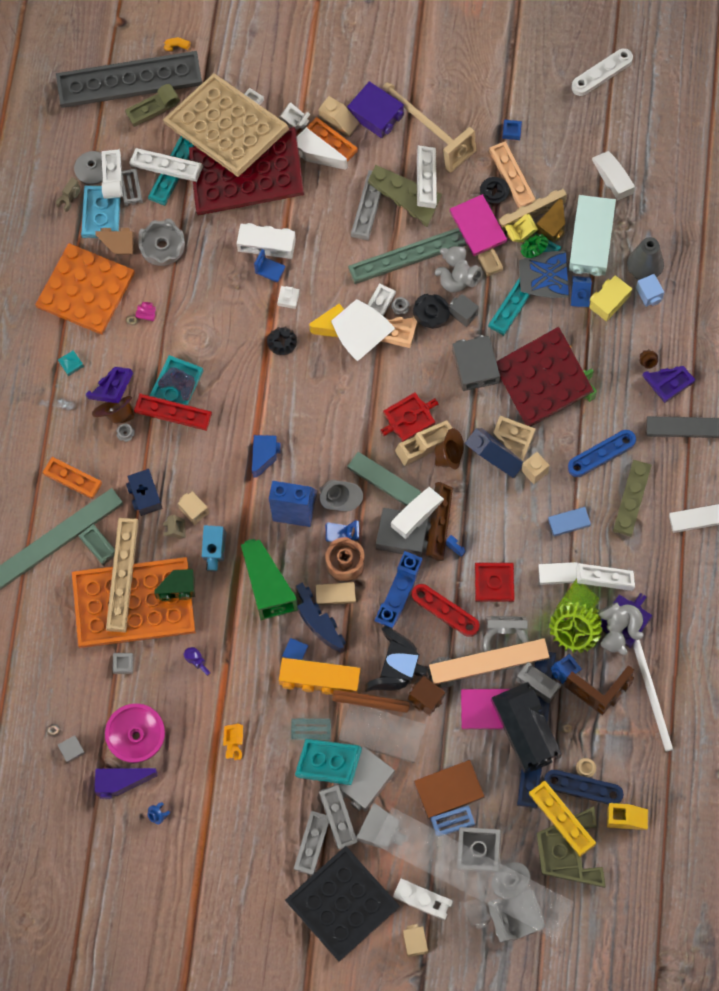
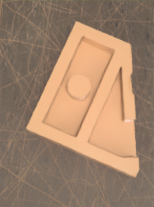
M414 315L413 318L402 319V317L392 320L387 319L395 329L382 342L410 348L418 324Z

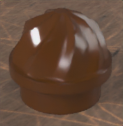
M649 349L643 350L640 354L639 362L647 369L653 368L658 363V355Z

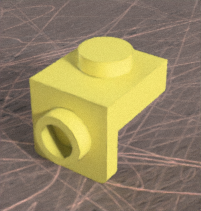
M525 214L515 224H507L505 226L508 237L514 242L522 243L538 230L529 214Z

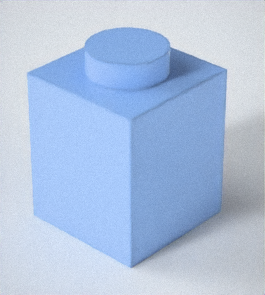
M655 274L637 281L636 290L645 307L649 305L655 306L662 301L664 291Z

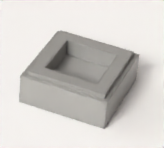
M113 653V674H133V653Z
M75 735L58 744L67 763L85 754Z

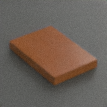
M470 760L414 781L428 819L485 797Z

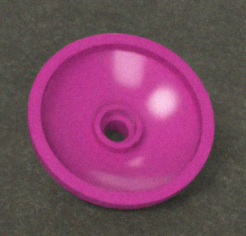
M128 704L117 709L109 718L105 728V740L110 751L118 759L129 763H139L152 758L160 750L165 738V728L161 717L154 709L144 704ZM139 733L140 737L138 739H134L133 735Z

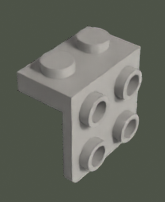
M532 889L526 890L521 895L512 899L488 902L489 914L493 919L496 928L495 932L500 942L515 941L545 928V923Z

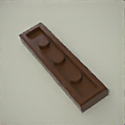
M436 482L434 491L444 500L431 514V528L428 535L426 556L437 561H443L453 488L442 482Z

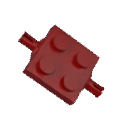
M416 392L383 410L389 425L380 429L381 434L384 437L394 431L402 442L415 437L416 433L435 425L430 409L439 405L438 401L434 398L425 403L418 397Z

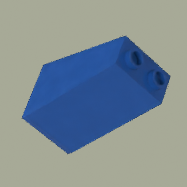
M272 481L269 495L272 520L274 522L311 527L317 490L309 486Z

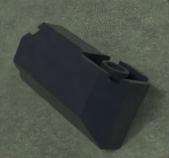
M529 682L491 698L494 709L524 773H527L529 768L532 772L553 763V757H556V759L561 758L562 753L545 719L544 713L539 714L538 710L542 709Z

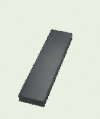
M647 416L646 419L648 437L719 438V418Z

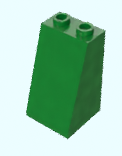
M250 539L241 544L260 620L298 611L294 593L262 542Z

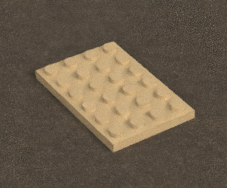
M214 73L163 119L165 125L237 177L289 130L285 122Z

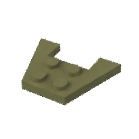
M594 807L574 815L584 829L597 827ZM554 825L536 834L542 875L602 888L606 887L603 867L583 869L581 857H579Z

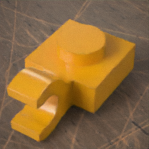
M242 724L224 726L223 746H227L226 759H231L234 756L236 761L242 758V752L238 745H242L243 741Z

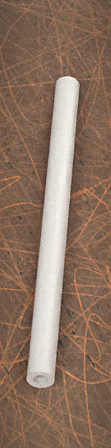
M635 640L633 647L665 752L672 751L673 747L640 640Z

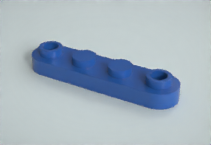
M622 430L575 456L568 463L569 474L573 477H582L632 449L636 442L635 434L630 430ZM627 439L629 443H624L622 440ZM579 466L580 470L576 471L574 467Z

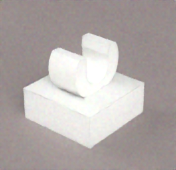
M281 286L277 305L296 309L299 289Z

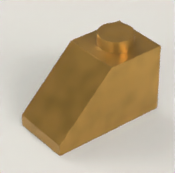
M559 199L536 223L538 228L536 233L539 235L543 234L553 243L556 240H561L565 234V216L562 199Z

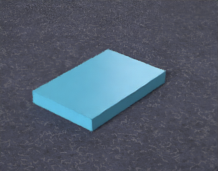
M84 186L82 238H98L95 235V231H100V228H111V231H119L121 197L104 199L102 186Z

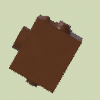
M423 676L419 682L412 686L413 689L409 692L408 700L413 703L412 705L416 710L424 711L430 716L437 707L442 705L446 692Z

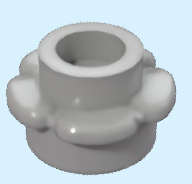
M403 297L396 298L391 304L393 312L397 315L406 314L409 311L408 307L410 304Z
M121 424L116 430V436L120 441L128 442L135 435V430L129 424Z

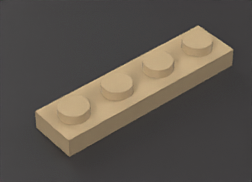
M564 189L555 190L543 199L538 198L532 204L518 208L512 214L503 215L498 223L502 231L506 232L505 226L507 224H515L525 214H529L533 219L548 212L559 199L563 200V204L566 203L567 194Z

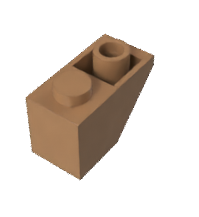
M100 228V231H95V235L114 254L135 255V233L130 231V228H119V231H111V228Z

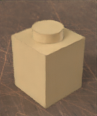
M536 452L522 463L521 471L535 484L548 474L550 465Z
M193 491L180 498L178 503L179 509L193 525H196L209 514L207 506Z
M418 924L407 926V930H403L407 956L413 957L428 954L424 928L419 927Z

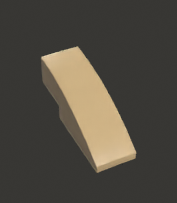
M446 420L418 432L415 437L399 443L395 452L404 466L413 463L435 451V447L444 441L446 433L452 427Z

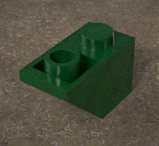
M193 569L173 570L154 590L156 599L170 601L171 598L189 600L191 597H195V574Z

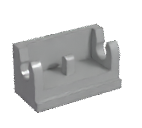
M529 662L518 674L516 680L520 684L529 682L536 695L547 703H550L561 687L560 683L552 680Z

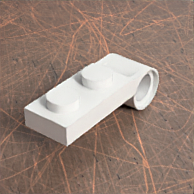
M120 149L102 151L103 198L122 197Z

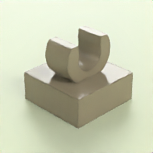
M175 515L168 516L167 521L163 523V526L168 527V532H165L164 536L177 539L186 538L185 519Z

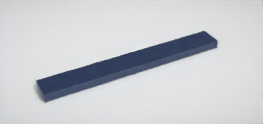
M548 652L549 659L536 661L534 667L553 680L550 668L555 663L556 653ZM537 696L542 709L538 710L539 714L544 713L548 723L550 703ZM529 768L527 773H524L523 769H521L517 806L537 809V804L531 798L529 792L540 784L542 768L532 772Z

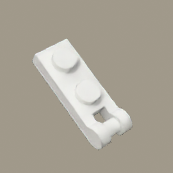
M402 878L393 895L394 899L442 920L446 919L448 915L446 914L447 909L453 903L449 898L440 896ZM435 902L441 903L439 910L433 908Z

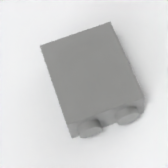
M362 747L352 785L334 783V785H339L343 799L347 797L352 801L350 804L358 811L362 809L366 812L395 775V770L365 747Z

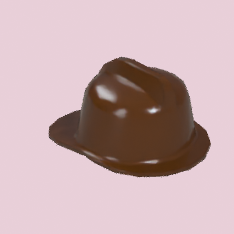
M126 396L119 403L105 402L92 411V416H106L114 424L125 423L134 418L133 409L130 404L132 397Z
M449 429L444 441L435 447L436 466L451 467L454 470L459 468L464 451V441L457 429Z

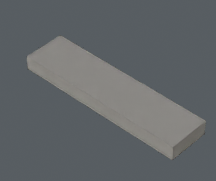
M371 170L367 174L351 231V237L367 241L370 238L382 194L368 183L372 173Z

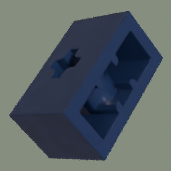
M149 469L127 476L129 482L126 483L129 494L133 493L135 499L131 501L135 511L139 510L140 515L143 516L163 509Z

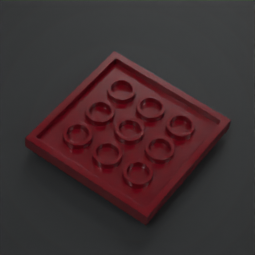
M559 326L496 361L500 378L523 422L529 427L594 392Z

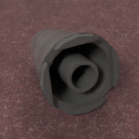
M647 237L643 239L628 257V271L637 280L652 274L658 277L663 272L664 259L659 242L655 238Z

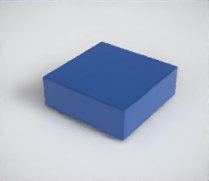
M504 120L502 139L520 140L522 121Z
M290 638L282 656L289 659L303 660L308 645Z

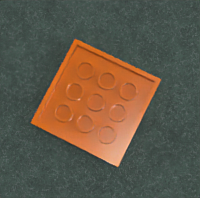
M68 243L35 304L36 308L103 335L135 271Z

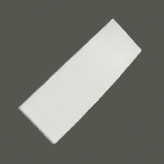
M609 151L592 158L607 188L612 190L617 200L634 194V184L621 164Z
M428 487L393 519L391 527L406 539L416 527L419 528L443 502L444 498Z

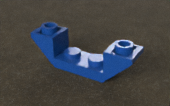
M404 551L397 567L395 579L385 602L380 606L374 620L375 622L393 629L402 614L414 586L423 558Z

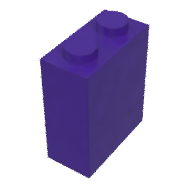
M370 81L347 106V109L362 126L380 138H383L385 134H389L396 121L399 122L404 116V104Z

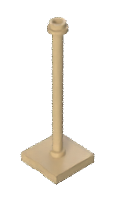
M385 83L383 85V91L403 103L407 111L448 144L443 149L445 169L448 172H453L477 151L475 131L471 127H468L453 140L394 90L393 84Z

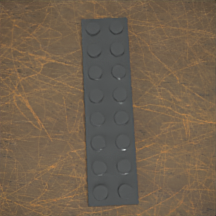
M197 51L56 73L61 108L157 93L158 89L165 84H171L174 90L200 86L202 84Z

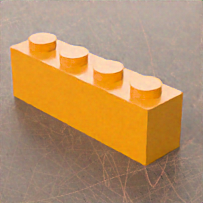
M282 658L279 685L293 690L294 687L302 688L306 692L319 690L327 695H332L334 690L358 693L361 670L357 667Z

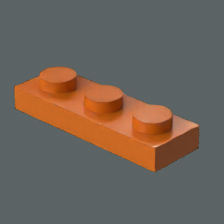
M318 117L307 126L310 131L346 157L347 162L358 152L356 146Z
M51 457L42 472L43 475L91 499L95 497L102 485L100 480L54 457Z

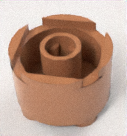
M347 537L334 540L325 554L328 572L337 581L356 579L363 573L365 566L362 546L357 541Z

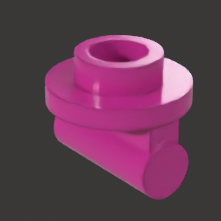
M142 302V304L137 306L136 318L154 321L156 307L150 302Z

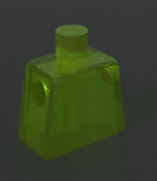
M576 578L556 607V609L560 608L563 603L567 605L570 601L575 605L579 601L580 606L586 604L588 610L593 608L592 613L597 614L600 611L597 609L600 598L585 584L577 583Z

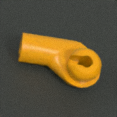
M179 37L170 38L164 42V50L171 52L174 46L188 50L191 42Z

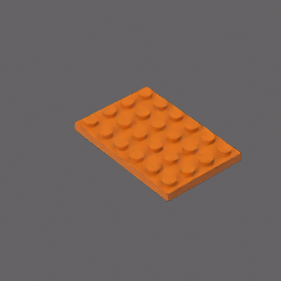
M183 557L134 564L126 632L106 631L113 567L72 572L78 647L85 648L196 633L192 597L189 600L171 598L170 601H160L156 599L154 590L173 570L189 569L188 558Z

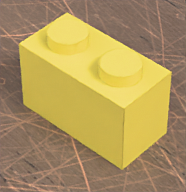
M615 275L611 280L607 279L604 282L599 293L596 291L591 296L590 309L607 322L631 296L632 288Z

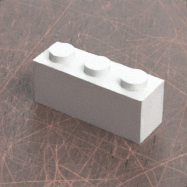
M251 223L240 224L237 239L238 252L259 254L261 249H263L266 256L292 259L296 241L295 231L287 228L282 230L274 229L271 226L260 227Z

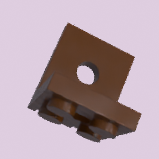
M628 665L605 695L601 694L573 671L567 677L565 688L603 716L611 705L614 707L618 703L622 690L626 692L632 685L635 670Z

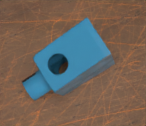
M204 525L202 558L207 560L206 571H218V561H224L226 530L223 526ZM213 548H216L215 553H210Z

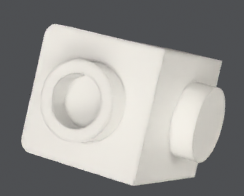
M290 102L278 118L290 128L295 127L298 130L299 128L303 129L308 124L309 120L307 118L310 116V113L306 112L304 114Z

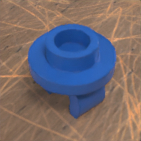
M163 802L148 808L149 820L158 825L170 813V811L165 813L160 811L164 805Z

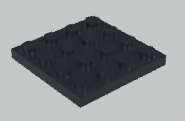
M347 846L342 848L285 899V902L338 962L342 961L400 908L399 904Z

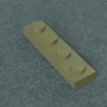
M633 460L613 532L632 536L651 470V464Z

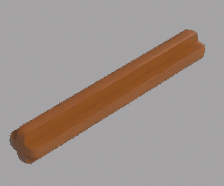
M334 690L332 693V701L404 713H407L410 707V703L404 700Z

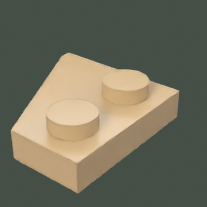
M500 416L493 435L506 448L524 461L536 429Z

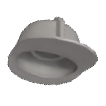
M329 480L323 487H320V502L327 509L351 511L356 509L363 500L361 488L354 483Z

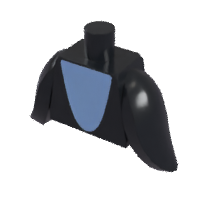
M385 625L382 627V632L390 642L380 678L366 683L365 692L403 689L408 684H411L413 675L425 677L428 670L427 666L417 664L420 654L417 653L415 645L408 638Z

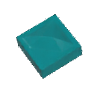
M74 350L58 359L59 364L68 376L84 367Z

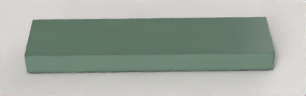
M357 452L347 466L349 470L405 506L421 494V491L360 452Z

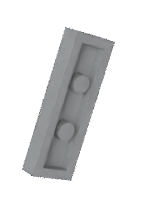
M339 785L318 791L337 848L341 849L358 843Z
M311 811L294 866L295 871L309 875L314 874L329 825L325 814Z

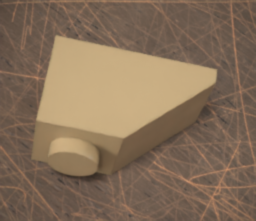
M330 96L327 97L319 108V119L348 137L351 136L359 125V121L345 105Z

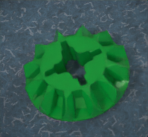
M536 234L534 237L530 236V239L525 240V243L521 245L520 252L525 258L536 257L547 248L548 239L543 234Z

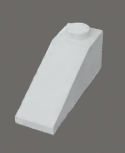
M307 127L297 136L300 158L302 157L307 162L344 170L348 167L346 157Z

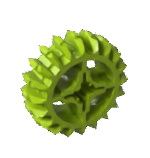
M570 601L567 605L563 603L560 608L554 611L550 618L549 628H551L550 635H554L553 641H559L558 647L563 645L565 646V651L571 649L572 653H575L578 650L581 654L584 650L589 651L591 647L596 646L597 641L601 638L602 627L600 626L602 620H597L599 616L592 613L593 608L588 610L586 604L580 606L578 601L573 605ZM566 617H573L572 619H567L566 621L562 620ZM585 634L589 635L585 638H578L579 636H585Z

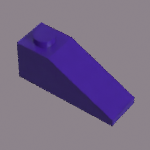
M156 768L95 769V794L100 796V799H112V796H119L157 777L158 772Z

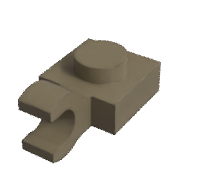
M71 177L63 189L62 196L56 201L58 208L61 204H66L64 206L65 212L70 210V203L80 193L79 182Z

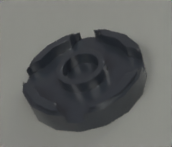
M424 294L415 301L413 315L422 326L431 329L439 328L448 321L450 307L441 296Z

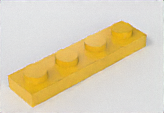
M543 781L529 792L531 798L579 857L596 845L593 838L546 781Z

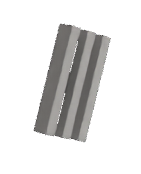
M136 168L122 171V192L125 207L129 206L128 204L136 205L138 202L139 204L143 203ZM130 174H134L137 198L134 197ZM123 175H127L131 199H127Z

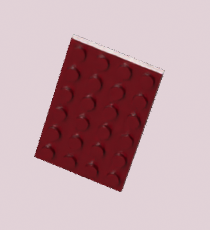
M295 127L289 128L239 177L196 146L189 147L190 161L202 163L203 165L197 182L193 181L195 207L198 216L305 195Z

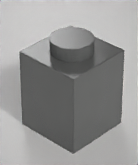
M463 294L458 298L455 297L449 305L450 315L466 327L479 314V306Z

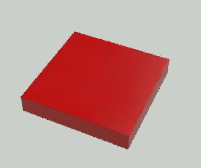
M475 563V602H514V563Z

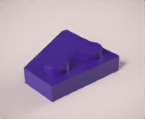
M684 366L674 367L673 369H660L658 372L651 373L646 371L642 375L664 403L695 383V379Z
M114 367L106 377H103L98 382L99 386L93 392L88 391L86 393L87 398L90 400L119 403L133 375V371L130 368Z

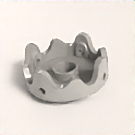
M171 219L151 221L146 229H140L139 231L140 252L143 258L153 265H170L176 262L184 252L185 240L183 232ZM160 241L167 242V245L163 248L157 246Z

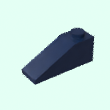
M476 428L465 442L479 456L512 478H515L522 469L523 461L483 428Z

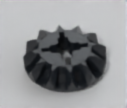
M490 177L482 182L480 195L483 194L485 200L490 205L492 203L499 204L505 201L509 195V186L502 178ZM495 186H497V192L494 196H492V191L490 190H493Z
M277 327V329L271 330L267 337V344L273 353L287 355L295 349L297 337L293 330L287 327ZM280 335L287 339L285 340L284 347L281 342H277Z

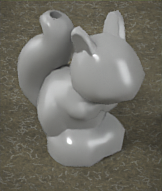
M453 246L449 249H440V253L446 259V262L454 267L452 273L445 267H438L435 270V276H441L442 287L452 293L460 292L467 286L475 287L480 281L483 271L478 265L469 267L468 262L465 260L466 248Z
M616 602L597 612L600 618L607 620V630L609 631L603 638L601 647L612 653L619 652L627 655L626 640L622 631L628 627V633L632 639L639 640L643 637V633L639 632L643 624L640 610L632 605L619 606Z

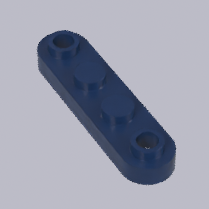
M559 770L548 771L544 778V781L555 792L608 805L609 803L619 804L624 796V792L619 785ZM556 778L558 783L552 784L550 780ZM611 792L616 794L617 797L615 799L610 798L609 794Z

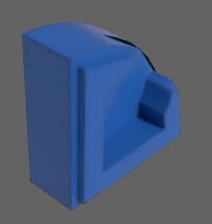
M450 535L446 540V546L462 557L465 553L464 547L458 545V540Z

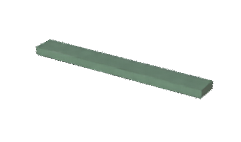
M459 228L349 265L348 269L354 284L441 255L440 249L464 247L467 243Z
M112 488L1 564L0 590L72 541L92 524L95 525L121 507L123 502Z

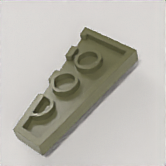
M375 165L368 179V183L386 197H390L395 201L396 205L402 206L412 217H416L424 226L428 227L442 197L441 193L436 192L437 205L435 208L417 206L416 182L378 165Z

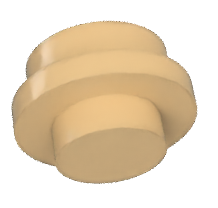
M583 758L578 761L576 772L580 776L591 778L596 772V765L591 759Z

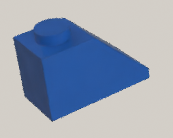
M254 435L253 478H257L277 460V454L281 453V442H277V436Z

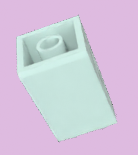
M579 195L569 271L576 274L589 273L593 276L606 274L616 199Z

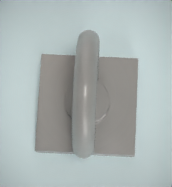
M486 616V624L490 629L483 640V652L491 651V640L496 633H516L522 643L530 642L527 633L522 629L527 628L526 617Z

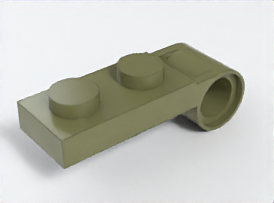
M165 84L158 89L156 95L125 109V113L133 127L175 107L180 102V99L172 85Z

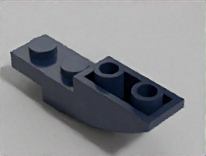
M303 582L296 585V591L302 601V604L298 605L297 608L303 621L323 643L340 653L345 652L344 645H346L342 634H337L335 630L337 624L334 618H329L327 613L321 615L322 612L318 604H313L311 600L313 594L309 587L305 588Z

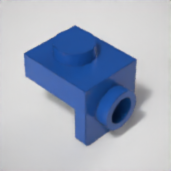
M571 654L555 662L550 668L554 678L562 684L566 682L567 677L572 671L577 674L582 670Z

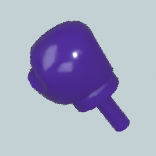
M191 647L184 651L183 655L188 663H192L197 669L200 668L207 676L211 674L204 666L205 660L198 649Z

